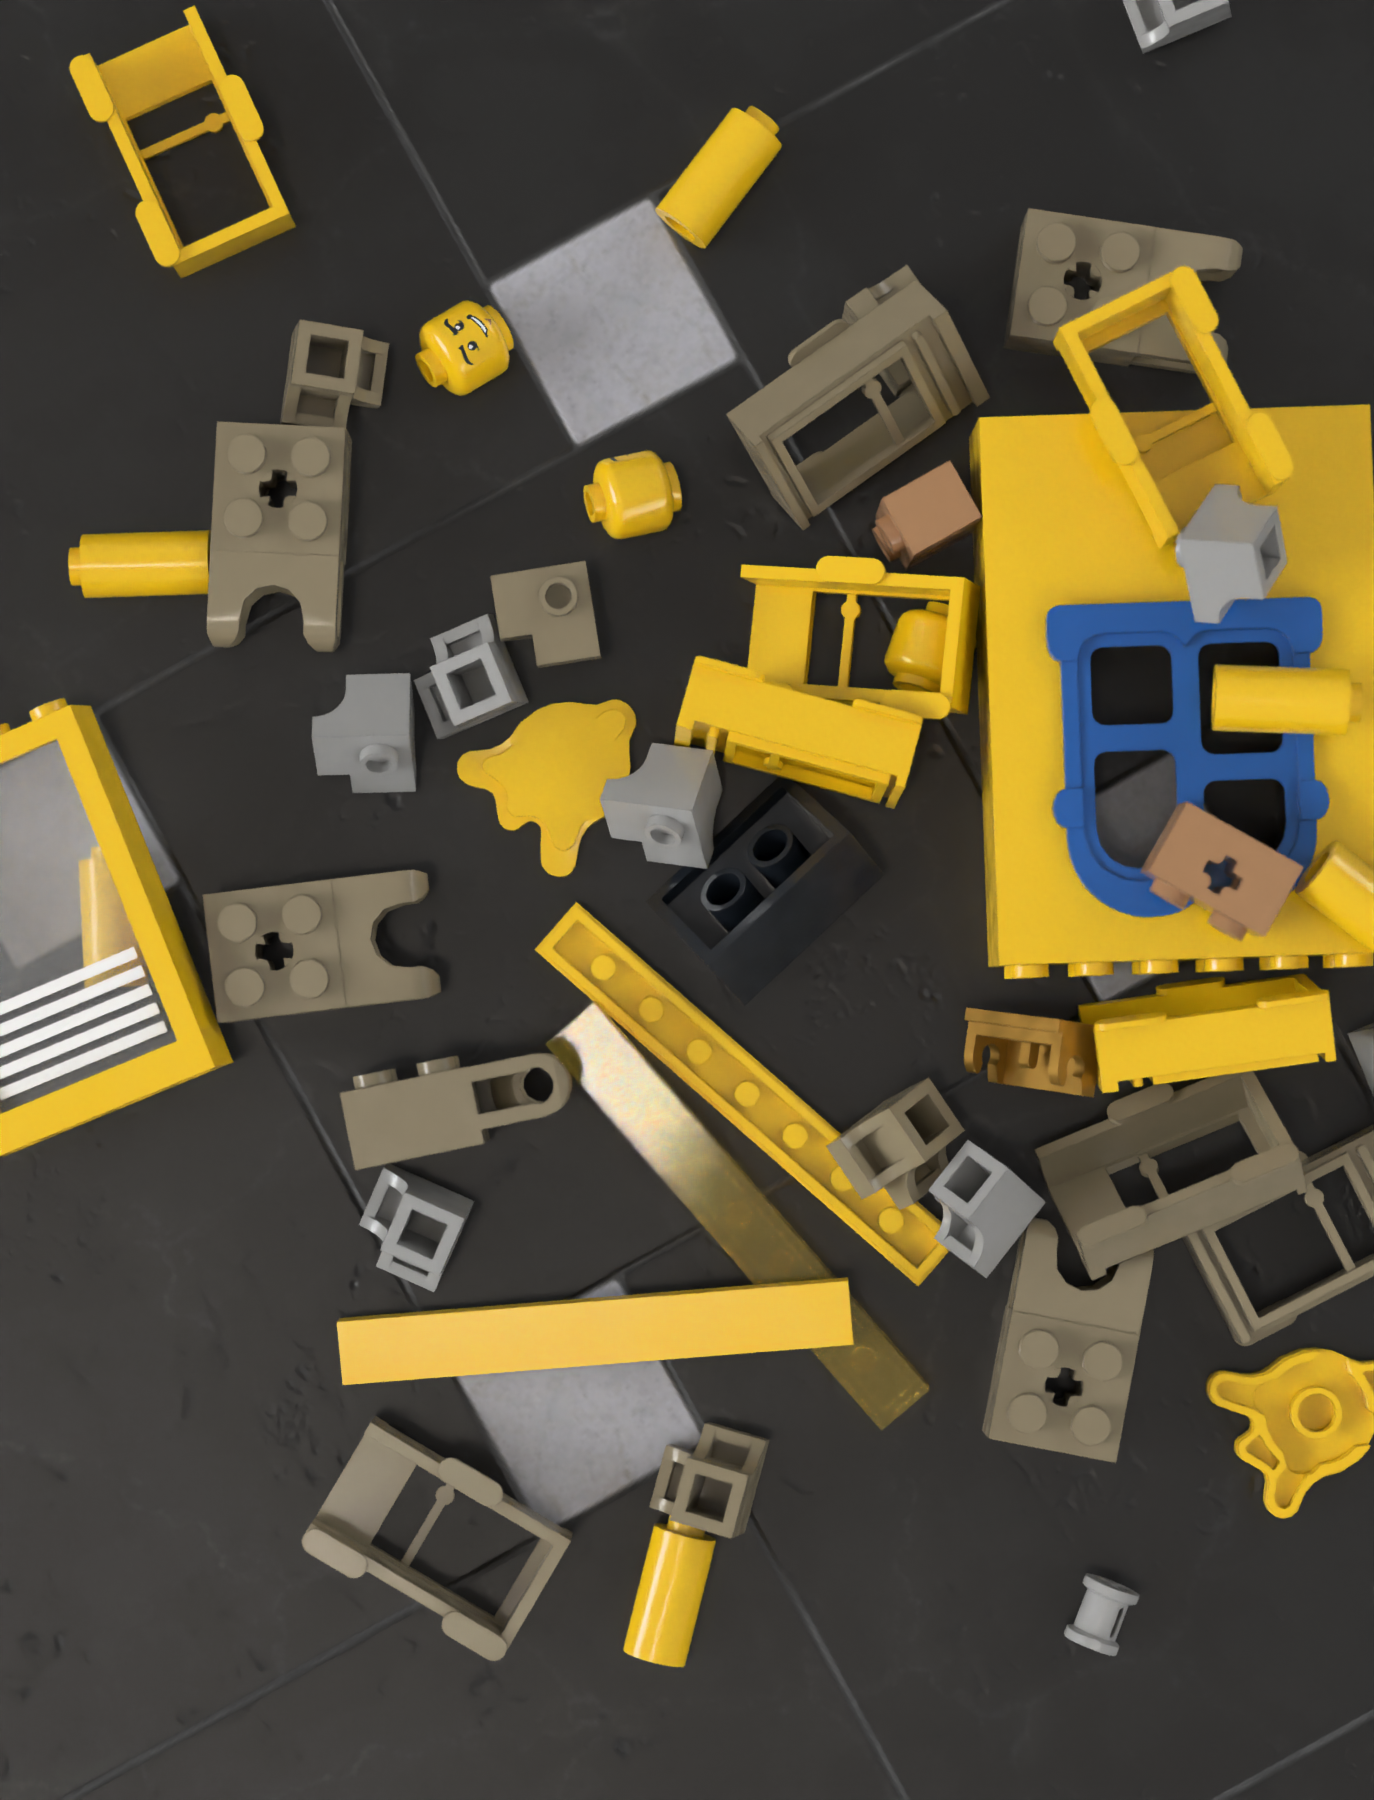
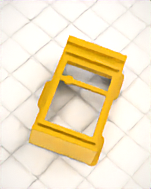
M195 5L183 10L189 23L187 26L98 66L91 54L88 53L75 57L69 67L91 118L96 122L108 123L143 201L136 207L135 215L156 261L163 267L173 266L181 279L296 227L257 143V140L264 133V126L243 80L237 75H226ZM211 83L214 84L226 112L220 115L211 113L206 116L204 122L147 148L139 149L127 121ZM231 122L270 208L187 246H183L145 160L207 132L218 133L223 129L224 124Z
M1188 266L1177 267L1174 271L1059 327L1053 340L1056 350L1060 351L1090 409L1091 419L1108 452L1121 469L1154 534L1152 536L1159 549L1177 541L1180 531L1186 528L1215 484L1240 485L1242 501L1252 504L1276 492L1286 479L1293 474L1295 469L1294 461L1271 417L1263 412L1252 414L1211 335V332L1218 325V315L1197 274ZM1166 315L1211 403L1150 434L1139 433L1133 439L1088 353ZM1217 412L1232 443L1154 482L1139 453L1148 452L1153 443Z
M825 556L818 561L816 569L741 564L740 577L756 584L748 669L763 673L765 675L763 682L852 706L855 699L865 700L913 713L924 719H943L949 713L968 715L981 589L977 584L964 577L886 573L884 564L875 558ZM817 593L847 595V601L841 607V613L845 617L838 686L807 684ZM858 596L949 601L940 693L849 687L856 618L861 614V607L857 603Z
M695 657L676 725L675 746L690 747L693 744L704 747L707 750H713L714 754L715 751L724 753V762L878 804L882 797H887L885 807L895 808L906 786L923 722L921 716L860 699H855L852 706L765 683L763 682L765 675L752 669L708 657Z
M1304 973L1226 984L1224 977L1167 983L1156 986V994L1078 1005L1080 1023L1095 1025L1093 1029L1098 1062L1096 1084L1102 1093L1119 1091L1118 1081L1129 1080L1134 1087L1143 1086L1142 1078L1147 1077L1154 1085L1319 1062L1318 1054L1326 1062L1336 1061L1329 991L1320 989Z

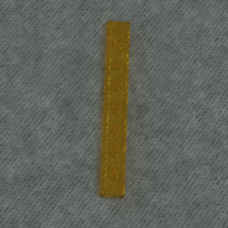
M596 1001L546 1043V1046L754 1285L836 1278ZM850 1294L854 1345L810 1349L882 1431L930 1390V1385Z

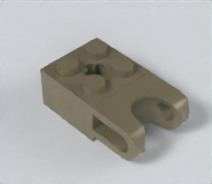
M1028 208L1021 224L1004 349L1062 357L1060 351H1057L1053 344L1059 327L1174 271L1180 266L1192 268L1200 281L1222 282L1232 277L1241 267L1243 248L1236 240L1220 236ZM1073 277L1086 280L1087 285L1092 287V290H1089L1085 299L1074 298V287L1065 285L1064 280L1071 282ZM1166 315L1088 353L1093 362L1127 367L1131 364L1196 374ZM1211 332L1227 364L1229 353L1227 342L1220 334Z
M217 421L207 603V634L214 647L230 648L240 644L245 637L251 606L264 595L281 592L296 597L300 602L303 616V635L307 643L316 652L333 653L338 648L341 638L352 439L346 428ZM287 481L291 488H297L296 496L285 497L283 507L276 508L274 507V501L270 496H267L270 489L276 488L278 482Z
M413 869L202 895L217 1023H233L428 999L441 993L440 976L434 969L424 966H394L381 956L376 943L378 924L388 911L405 905L418 904L426 898L429 891L427 873ZM279 934L281 942L292 944L293 957L283 958L285 967L279 970H275L273 961L265 960L263 956L264 946L271 945L269 939Z
M534 1053L462 1068L459 1057L451 1056L417 1063L419 1077L400 1081L397 1078L396 1068L353 1077L355 1090L340 1093L354 1167L355 1170L484 1144L490 1140L488 1128L548 1116L561 1109L569 1100L572 1091V1076L564 1061L551 1053ZM535 1067H540L547 1071L554 1081L553 1093L547 1101L534 1100L527 1095L524 1089V1078Z
M1034 1217L1019 1239L982 1431L988 1439L1116 1463L1151 1278L1154 1250L1110 1266L1106 1276L1093 1285L1075 1287L1067 1283L1057 1270V1245L1059 1237L1056 1228L1047 1219ZM1061 1368H1070L1068 1376L1075 1380L1073 1390L1065 1391L1063 1398L1054 1399L1055 1393L1050 1388H1045L1047 1377L1056 1378L1059 1376Z

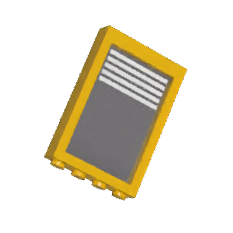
M65 698L57 699L32 709L29 712L32 721L11 730L9 723L0 724V1158L233 1063L92 707L68 705Z

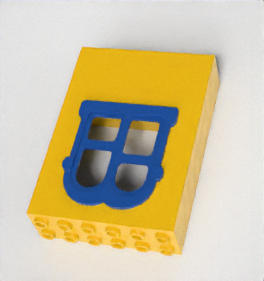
M1370 404L1250 408L1252 414L1263 412L1271 417L1295 464L1293 474L1286 479L1276 492L1252 503V505L1277 506L1288 562L1264 600L1235 599L1220 624L1195 622L1185 571L1183 567L1179 566L1176 559V542L1159 549L1152 536L1154 534L1121 469L1108 452L1090 414L979 417L969 437L971 498L982 516L973 531L974 583L981 587L976 640L988 967H1004V979L1049 977V965H1068V977L1114 975V963L1131 962L1132 975L1179 973V961L1195 960L1196 973L1244 970L1243 959L1259 958V971L1309 968L1308 956H1323V968L1374 966V953L1295 892L1296 886L1306 869L1318 854L1333 841L1340 842L1374 869V489ZM1196 410L1126 412L1120 414L1134 439L1139 433L1150 434ZM1216 412L1153 443L1148 452L1139 454L1155 482L1231 444L1232 441ZM1267 642L1273 644L1278 650L1279 667L1349 669L1351 683H1362L1363 686L1361 722H1349L1346 736L1282 733L1280 748L1271 753L1210 754L1205 751L1201 742L1199 651L1204 645ZM1162 646L1166 648L1171 656L1173 714L1170 720L1160 724L1101 725L1097 723L1092 714L1090 659L1093 651L1106 647ZM1120 751H1168L1175 760L1177 805L1178 803L1189 802L1203 811L1204 789L1210 782L1273 779L1281 783L1285 799V829L1283 839L1276 852L1304 868L1265 937H1254L1246 933L1242 942L1227 936L1207 924L1212 914L1210 911L1190 900L1184 909L1172 905L1149 891L1154 880L1140 873L1142 868L1123 866L1108 856L1100 845L1096 828L1094 763L1099 754ZM1225 860L1220 864L1205 865L1203 872L1211 877V883L1208 887L1211 891L1216 887H1229L1232 879L1224 873L1227 865Z

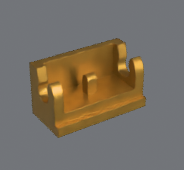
M966 1007L964 1020L969 1022L964 1050V1065L967 1072L980 1073L983 1064L982 1053L988 1045L991 1052L988 1062V1082L1094 1097L1098 1071L1093 1029L1095 1025Z

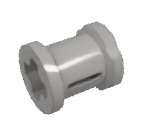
M1087 1573L1082 1582L1087 1588L1074 1624H1067L1064 1631L1065 1637L1099 1653L1116 1656L1119 1650L1116 1638L1128 1607L1137 1604L1140 1595L1117 1582Z

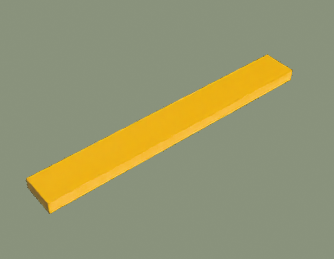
M576 902L534 949L918 1287L949 1252V1250L934 1239L942 1222L918 1201L899 1210L884 1187L878 1192L861 1199L826 1147L840 1136L841 1133L580 904Z
M848 1277L339 1318L337 1321L343 1385L854 1345Z

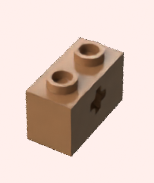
M949 460L883 497L875 515L877 526L872 529V532L887 560L892 562L899 558L907 571L971 535L982 516Z
M1183 802L1178 803L1140 873L1154 880L1149 889L1150 892L1181 909L1185 908L1189 900L1212 913L1207 924L1227 936L1242 942L1246 933L1254 937L1266 936L1304 867L1193 804ZM1225 860L1227 865L1224 873L1232 879L1229 887H1216L1211 891L1208 889L1211 877L1203 872L1205 865L1220 864Z

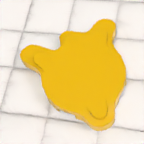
M617 699L608 700L598 705L575 702L550 704L537 709L520 722L512 735L502 744L491 749L468 751L463 754L457 762V772L459 778L467 785L486 789L493 793L496 800L498 819L504 829L516 831L529 822L537 823L541 828L542 867L552 876L565 877L570 875L576 867L580 842L585 832L593 824L605 817L600 797L606 780L619 779L630 775V739L636 728V716L627 703Z
M1318 1347L1299 1348L1279 1356L1267 1367L1257 1372L1238 1373L1218 1370L1211 1373L1207 1378L1205 1390L1211 1402L1219 1407L1246 1415L1250 1420L1249 1429L1236 1438L1234 1451L1243 1461L1263 1472L1265 1479L1263 1502L1266 1510L1275 1517L1282 1519L1292 1517L1299 1510L1306 1492L1315 1482L1325 1476L1344 1471L1358 1462L1371 1447L1369 1442L1374 1434V1360L1357 1361L1333 1350Z

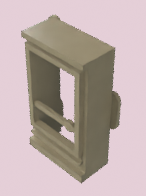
M914 280L851 326L843 319H836L791 351L788 357V363L792 368L726 415L769 488L772 497L802 530H805L810 526L808 521L810 517H815L946 424L948 419L958 415L966 406L973 402L978 407L988 400L990 396L947 309L917 280ZM900 359L912 384L901 392L900 397L887 406L880 394L882 386L873 377ZM862 386V393L867 398H871L878 413L824 452L818 451L796 466L783 441Z
M1253 1071L1209 1077L1175 1092L1172 1086L1167 1083L1152 1085L1109 1104L1107 1107V1120L1034 1149L1046 1188L1091 1280L1106 1275L1105 1268L1175 1241L1284 1196L1294 1190L1297 1191L1298 1195L1307 1192L1299 1150L1292 1142ZM1240 1121L1257 1154L1235 1163L1226 1172L1169 1195L1158 1175L1159 1166L1157 1161L1150 1158ZM1140 1162L1139 1169L1141 1175L1149 1178L1159 1199L1141 1207L1131 1206L1125 1208L1109 1175Z
M1374 1124L1310 1157L1299 1151L1307 1187L1304 1201L1309 1207L1314 1208L1344 1269L1255 1312L1215 1231L1279 1198L1182 1237L1233 1340L1237 1344L1250 1346L1291 1325L1296 1320L1297 1315L1374 1276V1253L1353 1263L1323 1205V1192L1316 1189L1312 1181L1342 1166L1374 1227Z
M375 1416L317 1516L304 1534L302 1546L307 1553L347 1577L358 1578L367 1571L443 1616L442 1630L447 1636L490 1661H497L506 1654V1651L569 1546L573 1532L560 1527L503 1493V1489L498 1482L454 1457L445 1459ZM416 1465L440 1478L446 1485L439 1487L436 1491L437 1501L400 1561L371 1542ZM454 1489L489 1507L540 1538L495 1616L410 1567L412 1560L445 1505L453 1502L455 1498Z

